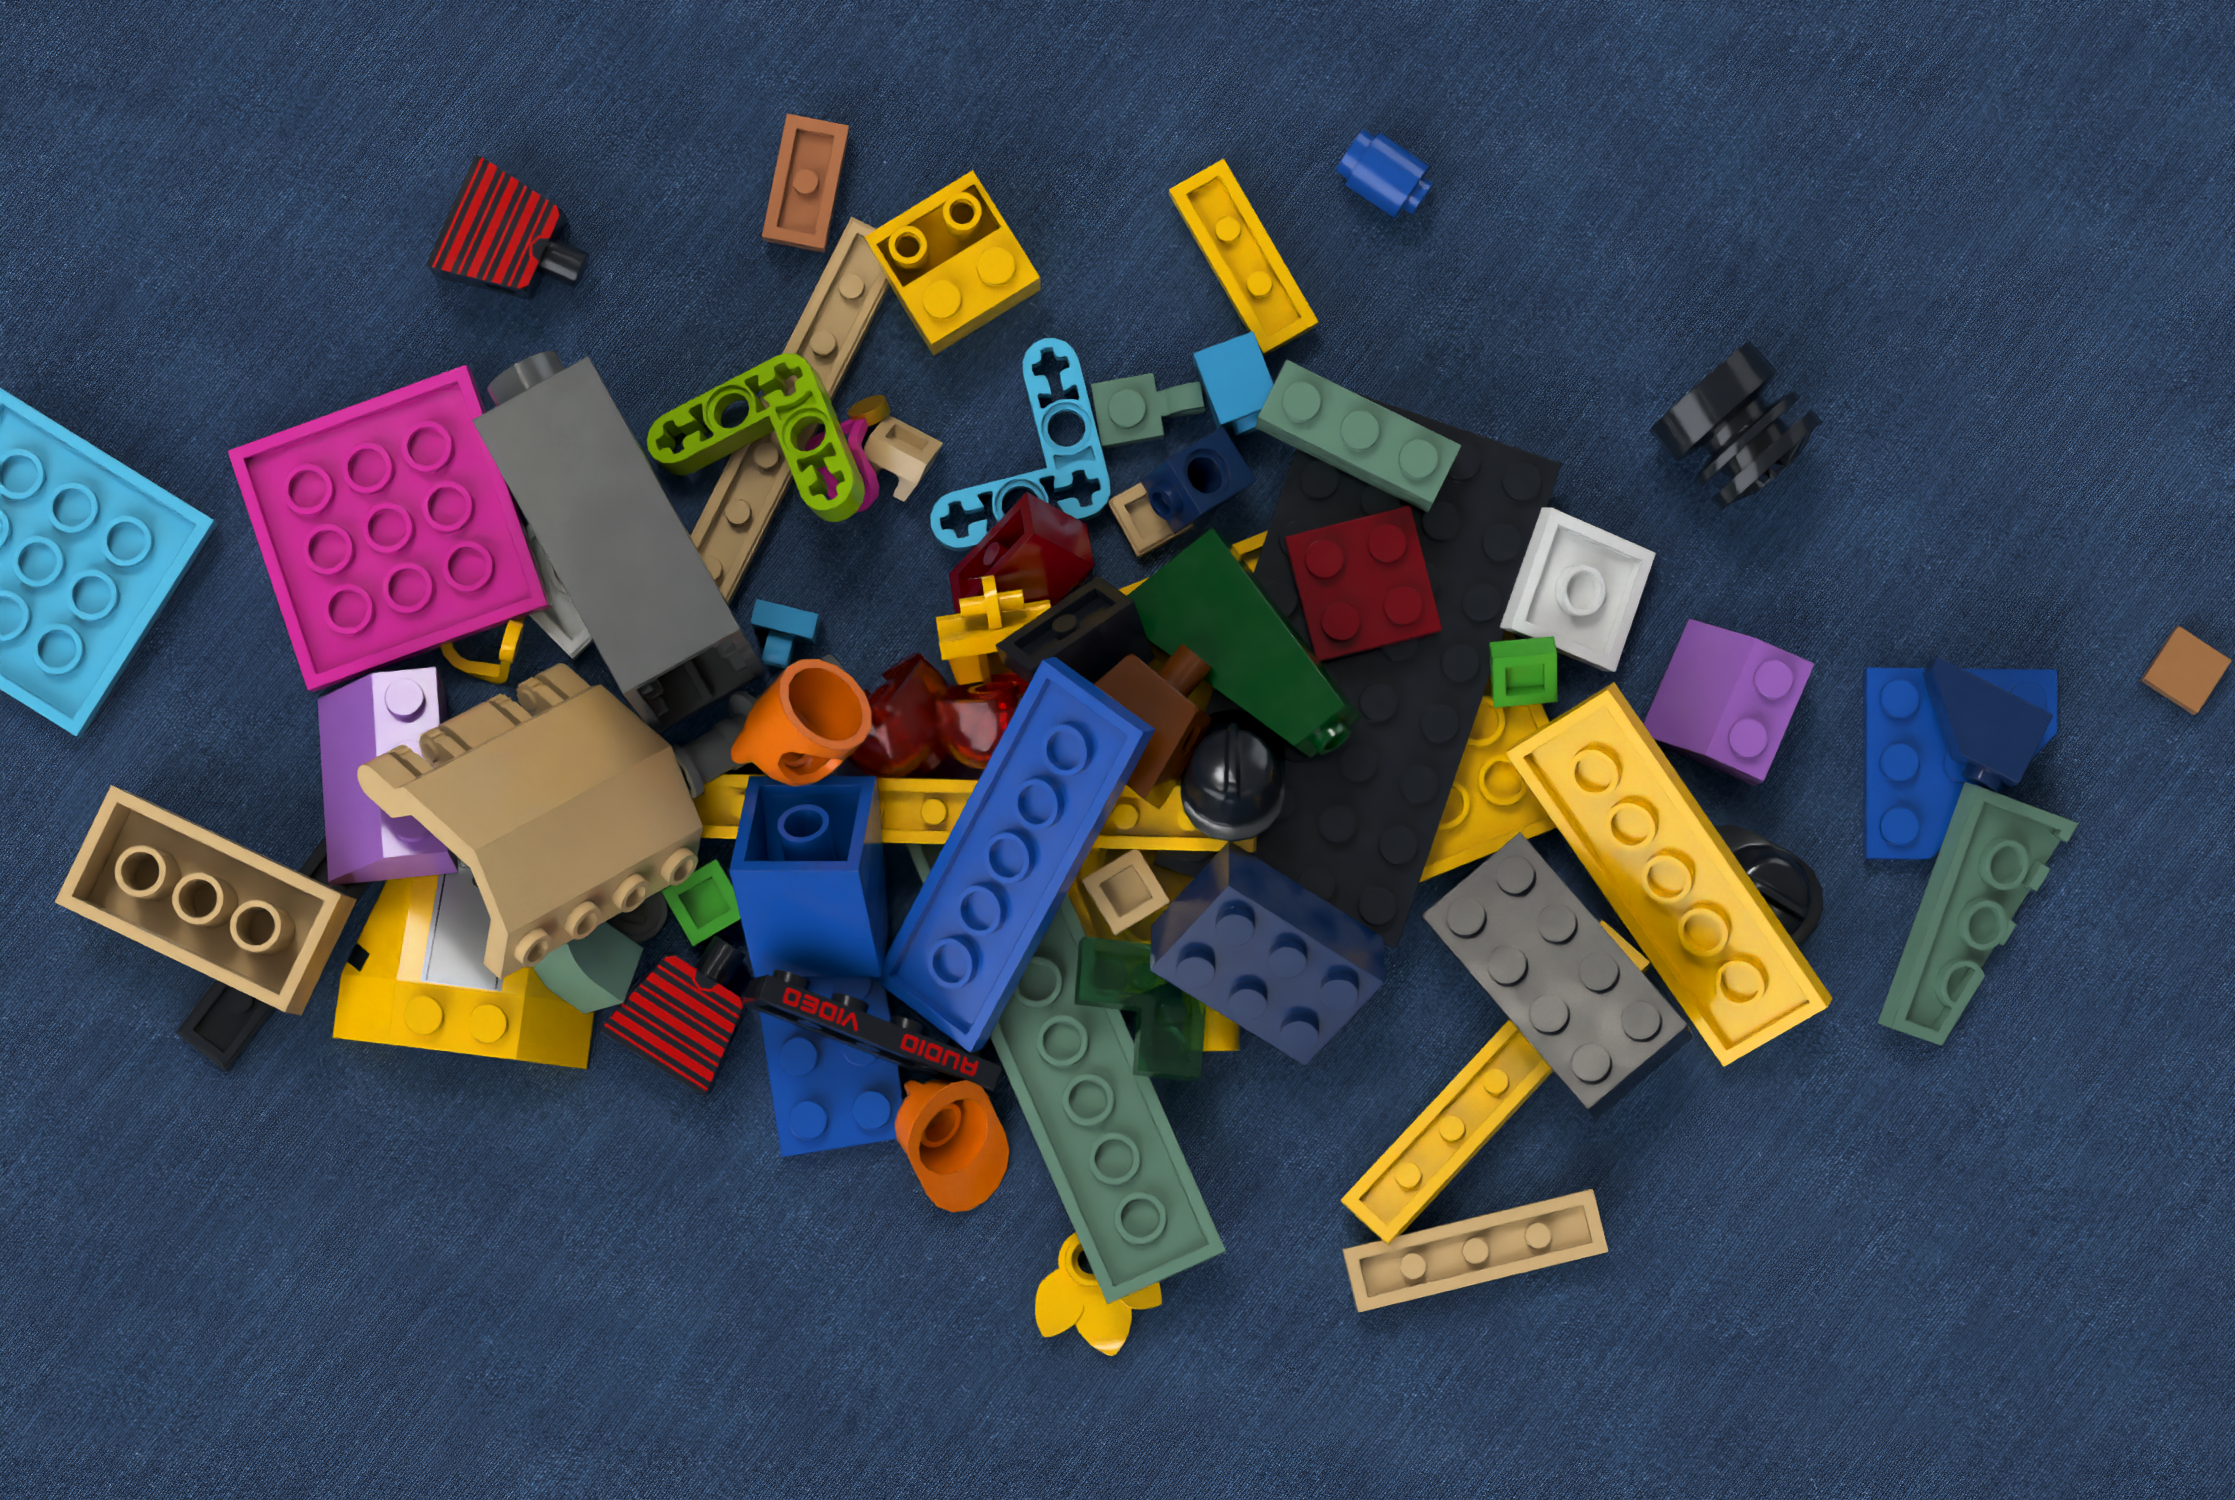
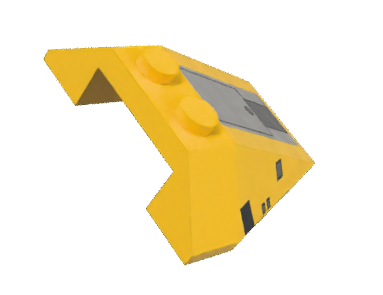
M457 857L458 873L386 881L341 973L332 1038L588 1069L595 1011L583 1014L554 994L544 985L533 966H524L500 980L483 964L491 918L470 867Z

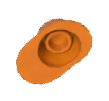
M945 1079L927 1081L924 1084L915 1080H909L904 1084L907 1097L897 1112L894 1124L895 1135L898 1143L908 1155L926 1195L937 1207L950 1212L968 1211L982 1204L999 1187L1007 1170L1009 1158L1006 1133L995 1113L989 1096L982 1086L968 1080L951 1082Z

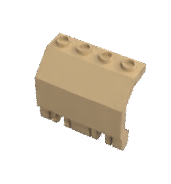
M558 663L535 675L534 678L531 677L518 684L519 688L516 689V696L519 699L518 703L512 702L511 697L508 698L506 694L502 695L500 693L486 702H482L443 722L436 729L434 727L421 734V738L418 739L420 742L418 746L424 759L417 752L414 753L412 748L401 744L387 753H383L360 765L357 770L358 781L364 793L391 818L412 815L471 868L491 918L483 964L500 980L524 966L532 967L538 964L549 952L573 939L585 938L601 923L621 912L633 911L646 898L669 885L676 886L683 883L694 872L698 863L697 854L703 826L672 746L601 684L590 686L563 663Z

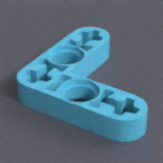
M1057 338L1041 339L1033 343L1026 351L1022 362L1023 378L1046 468L953 491L942 496L935 503L930 519L932 532L936 540L943 547L953 551L972 550L988 533L987 519L968 525L969 536L964 538H957L953 529L943 530L941 521L950 518V507L961 505L965 514L984 511V506L979 498L992 495L993 515L998 523L1004 516L1002 510L1004 497L1014 489L1024 488L1030 490L1037 498L1049 503L1048 495L1041 482L1051 479L1054 480V493L1073 487V476L1076 474H1084L1088 483H1099L1101 490L1092 494V504L1087 507H1080L1077 498L1057 501L1059 509L1080 521L1090 520L1100 515L1107 507L1111 492L1103 452L1079 359L1074 349L1065 341ZM1053 352L1056 361L1067 360L1069 368L1060 372L1061 387L1064 395L1075 389L1078 393V400L1060 399L1045 408L1040 407L1039 398H1051V391L1046 376H1035L1032 369L1041 365L1042 354ZM1061 412H1071L1078 415L1085 425L1083 438L1073 446H1060L1051 440L1048 434V426L1051 419Z

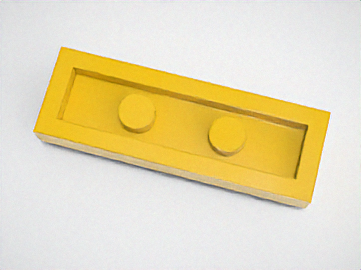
M1224 158L1169 189L1168 194L1243 324L1248 332H1254L1263 357L1318 326L1319 321Z

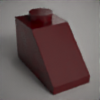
M1026 492L949 573L955 614L961 613L959 599L984 595L981 577L994 575L997 593L1022 589L1024 603L1050 599L1051 607L1057 604L1072 588L1078 587L1085 581L1091 568L1094 566L1087 524Z

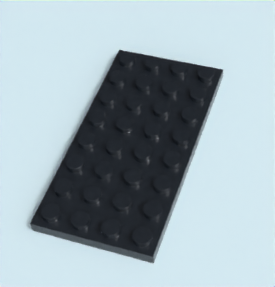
M1358 394L1462 445L1429 512L1427 513L1296 448L1254 574L1312 650L1284 541L1285 537L1410 505L1442 631L1321 662L1362 718L1349 727L1352 731L1349 738L1338 748L1327 754H1320L1318 752L1313 757H1309L1282 738L1285 747V797L1281 814L1268 830L1257 835L1256 851L1248 853L1384 937L1385 945L1397 948L1491 673L1490 642L1502 641L1505 629L1500 628L1539 514L1542 507L1548 506L1562 463ZM1215 688L1206 709L1208 715L1214 712L1233 709L1245 711ZM1158 850L1153 865L1194 879L1219 851Z

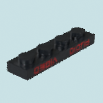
M774 970L772 976L767 974L749 981L742 1005L934 1080L945 1079L951 1082L968 1080L982 1086L985 1092L994 1091L1002 1066L983 1059L986 1052L984 1049L970 1053L953 1039H949L946 1045L926 1037L928 1028L908 1018L891 1016L889 1022L867 1014L869 1004L846 994L833 993L831 999L809 991L811 982L791 972Z

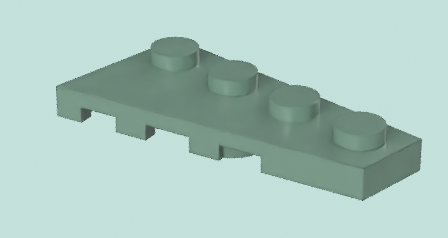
M1964 782L1878 1023L1942 1046L1985 977L1981 969L1996 945L2004 946L2017 925L2011 919L2029 890L2038 891L2051 870L2045 864L2060 840L2064 842L2069 841L2079 823L1983 787Z

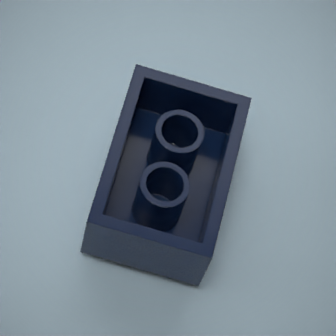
M1228 841L1151 925L1150 971L1306 1066L1385 983L1384 937L1236 844Z

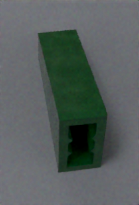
M1214 528L1208 530L1127 595L1135 602L1147 639L1170 656L1183 643L1212 667L1204 677V681L1309 757H1313L1318 752L1320 754H1327L1338 748L1351 735L1352 731L1349 727L1362 718L1232 543Z

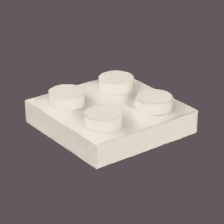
M1542 507L1500 628L1525 639L1554 636L1558 653L1601 671L1615 672L1656 553L1559 510Z

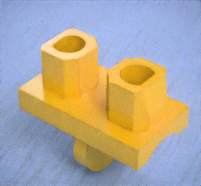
M994 575L982 576L984 595L959 599L961 613L936 617L942 660H949L956 682L963 685L982 682L989 678L987 653L998 652L996 648L997 643L1051 608L1050 599L1024 603L1022 589L997 593Z

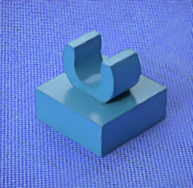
M756 599L750 624L754 630L768 633L762 656L764 664L786 669L791 664L796 640L816 645L822 621L819 614Z

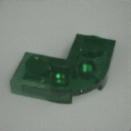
M1084 936L1079 941L1074 1004L1137 1012L1132 1075L1191 1082L1199 1080L1202 1071L1206 1004L1150 971L1151 944Z

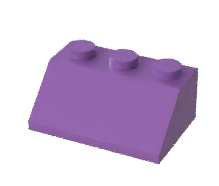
M428 667L371 673L317 699L327 868L330 886L458 873L457 856L412 815L391 818L364 793L357 777V770L360 765L383 753H387L401 744L412 748L414 753L417 752L424 759L418 746L420 745L418 741L421 738L420 735L434 727L436 729L438 725L448 720L446 689L437 668Z

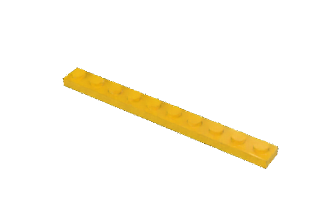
M724 773L704 785V794L697 798H692L703 826L701 838L736 839L749 776L768 775ZM876 777L879 792L882 842L945 844L979 780ZM1181 784L1175 785L1160 809L1145 801L1126 785L1092 848L1220 851L1228 841L1213 839L1193 826L1183 810L1180 794ZM1257 836L1252 839L1232 843L1247 852H1255Z

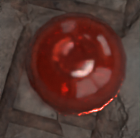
M916 652L906 656L886 670L882 676L887 682L882 684L872 694L867 689L863 691L872 711L871 729L864 742L847 759L867 774L880 778H899L916 768L923 774H926L940 764L951 749L945 740L955 723L956 703L952 689L941 673L921 653Z
M1014 672L990 675V683L977 685L972 688L971 683L960 685L955 682L941 687L930 694L934 724L938 737L951 758L969 768L985 769L1029 686V683Z

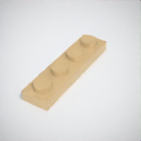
M1587 1189L1402 1234L1389 1246L1383 1240H1377L1344 1248L1342 1252L1356 1309L1359 1313L1606 1253L1608 1248L1593 1189Z

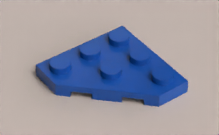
M1866 667L1863 669V860L1931 859L1941 849L1964 782L1974 784L1961 775L1965 766L1950 758L1922 674L1925 668ZM1963 668L2054 715L2033 757L2058 733L2057 669ZM1999 785L1996 793L2003 787L2002 785Z

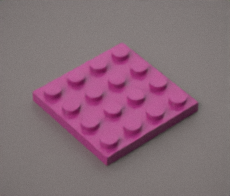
M467 365L228 450L308 691L316 692L506 624L509 620L514 621L552 607L516 499L472 421L486 413L472 370Z

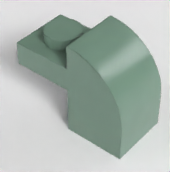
M605 921L585 938L573 939L549 952L542 961L533 967L549 990L583 1014L624 1003L644 948Z

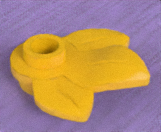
M1075 1232L1065 1240L1059 1251V1268L1042 1280L1035 1297L1037 1326L1042 1336L1046 1338L1060 1334L1075 1325L1078 1332L1091 1346L1108 1356H1113L1117 1354L1129 1335L1132 1309H1149L1162 1304L1160 1284L1158 1282L1111 1304H1107L1094 1273H1085L1078 1266V1256L1083 1251V1247Z

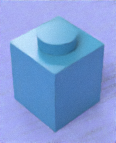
M1254 332L1246 333L1193 353L1192 364L1217 429L1223 427L1226 431L1233 428L1236 437L1258 431L1259 429L1255 428L1257 418L1274 384Z

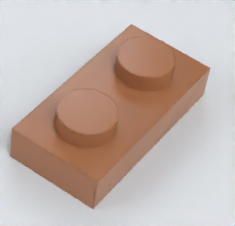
M792 114L786 115L762 233L763 241L822 253L826 252L850 134V127L848 125Z

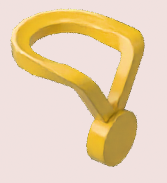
M525 617L514 621L509 620L499 652L500 665L469 661L455 651L453 643L441 646L443 655L454 668L468 675L494 684H502L506 682L511 664L514 663L523 634Z

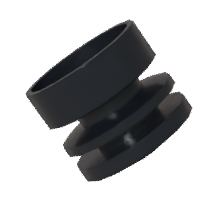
M1750 340L1699 382L1649 430L1676 461L1688 457L1702 447L1708 452L1711 457L1694 479L1699 487L1706 484L1722 469L1732 480L1711 499L1721 511L1733 502L1753 494L1755 495L1802 453L1813 430L1822 422L1813 410H1810L1790 428L1780 418L1801 398L1795 390L1783 395L1771 404H1767L1760 395L1773 380L1777 370Z

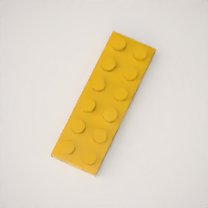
M1615 682L1509 748L1506 754L1723 1067L1829 1006L1833 999Z

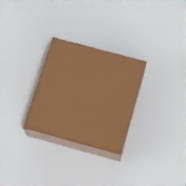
M2176 626L2167 637L2140 681L2192 715H2195L2200 711L2232 660L2185 629Z

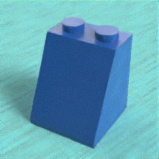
M749 776L729 871L754 976H764L767 974L772 976L774 970H783L799 976L881 977L889 934V918L879 792L876 776H827L812 785L797 787L776 781L769 776Z

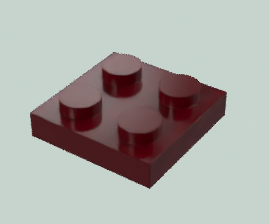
M1410 505L1285 537L1284 541L1312 650L1320 662L1442 631Z

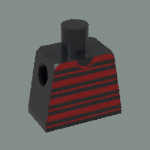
M475 155L426 265L433 275L445 280L532 300L544 275L576 288L586 270L590 253L560 240L568 221L563 210L485 158Z
M716 935L713 936L694 967L676 955L669 953L605 1022L600 1031L701 1096L708 1097L715 1086L747 1010V1006L742 1005L743 998L726 988L747 955Z

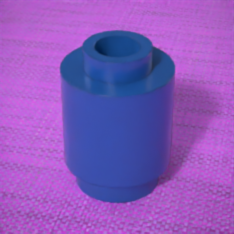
M1365 129L1358 134L1335 170L1347 179L1345 186L1394 219L1403 209L1413 215L1434 184L1425 178L1430 165L1381 132L1375 137Z

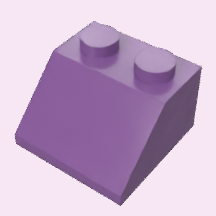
M1688 619L1643 724L1658 745L1747 784L1756 786L1766 778L1814 663L1757 638Z

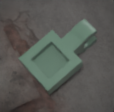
M1149 373L1091 384L1102 449L1163 439L1165 435L1162 419L1205 412L1200 382L1177 385L1157 391L1154 374Z

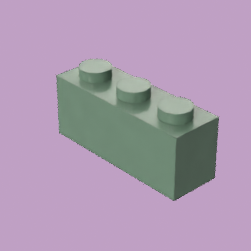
M1287 359L1257 418L1255 427L1427 513L1462 446Z

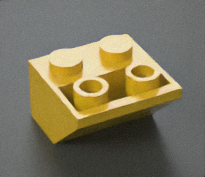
M973 170L864 236L898 300L933 356L1041 290L1040 276Z

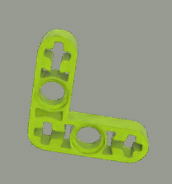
M784 353L775 356L676 407L655 420L648 432L647 446L652 457L674 475H687L775 431L799 493L807 506L818 517L829 522L846 520L858 511L865 495L863 480L823 381L807 360L798 354ZM795 375L798 378L794 382L796 391L786 396L783 393L787 389L785 380ZM761 390L766 394L763 398L769 404L767 409L756 396V393ZM736 401H747L749 411L745 420L736 427L723 428L721 417L725 408ZM703 420L713 432V436L709 439L704 435L707 432L706 429L700 424ZM814 423L825 425V438L818 447L810 451L798 450V436L804 428ZM684 433L686 435L683 439L684 449L675 454L672 451L676 447L674 437ZM827 467L828 471L840 482L836 486L838 496L834 499L828 500L825 497L828 493V486L824 476L817 469Z

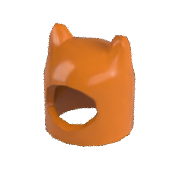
M801 659L788 666L756 700L742 730L732 744L731 759L737 764L753 762L771 779L793 787L812 785L833 774L864 742L871 729L872 715L867 697L854 678L837 665L820 659Z

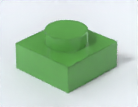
M1554 636L1490 642V681L1494 708L1558 702L1557 650Z
M717 859L693 872L683 883L676 886L670 885L661 891L693 947L702 944L714 935L741 921L733 885Z

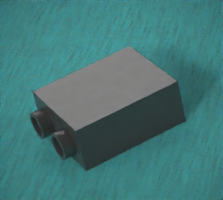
M546 351L530 356L499 374L488 386V392L497 407L472 421L620 690L644 722L659 734L767 674L589 356L565 368L557 352Z

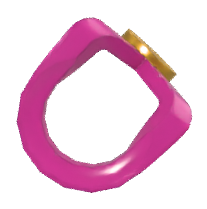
M874 395L857 402L848 410L850 419L840 423L844 435L850 433L848 445L865 484L863 503L857 513L867 510L879 496V483L876 473L869 463L861 444L868 426L880 422L890 414L891 409L884 395ZM826 431L812 437L807 442L805 451L818 447L824 440ZM827 467L817 469L824 476L828 486V493L826 495L831 500L838 496L836 486L839 484L838 481L828 471Z

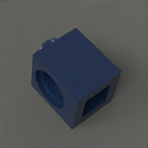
M1223 427L1169 458L1140 480L1148 493L1149 502L1158 516L1166 520L1174 534L1227 503L1257 481ZM1188 476L1196 481L1200 491L1191 485Z

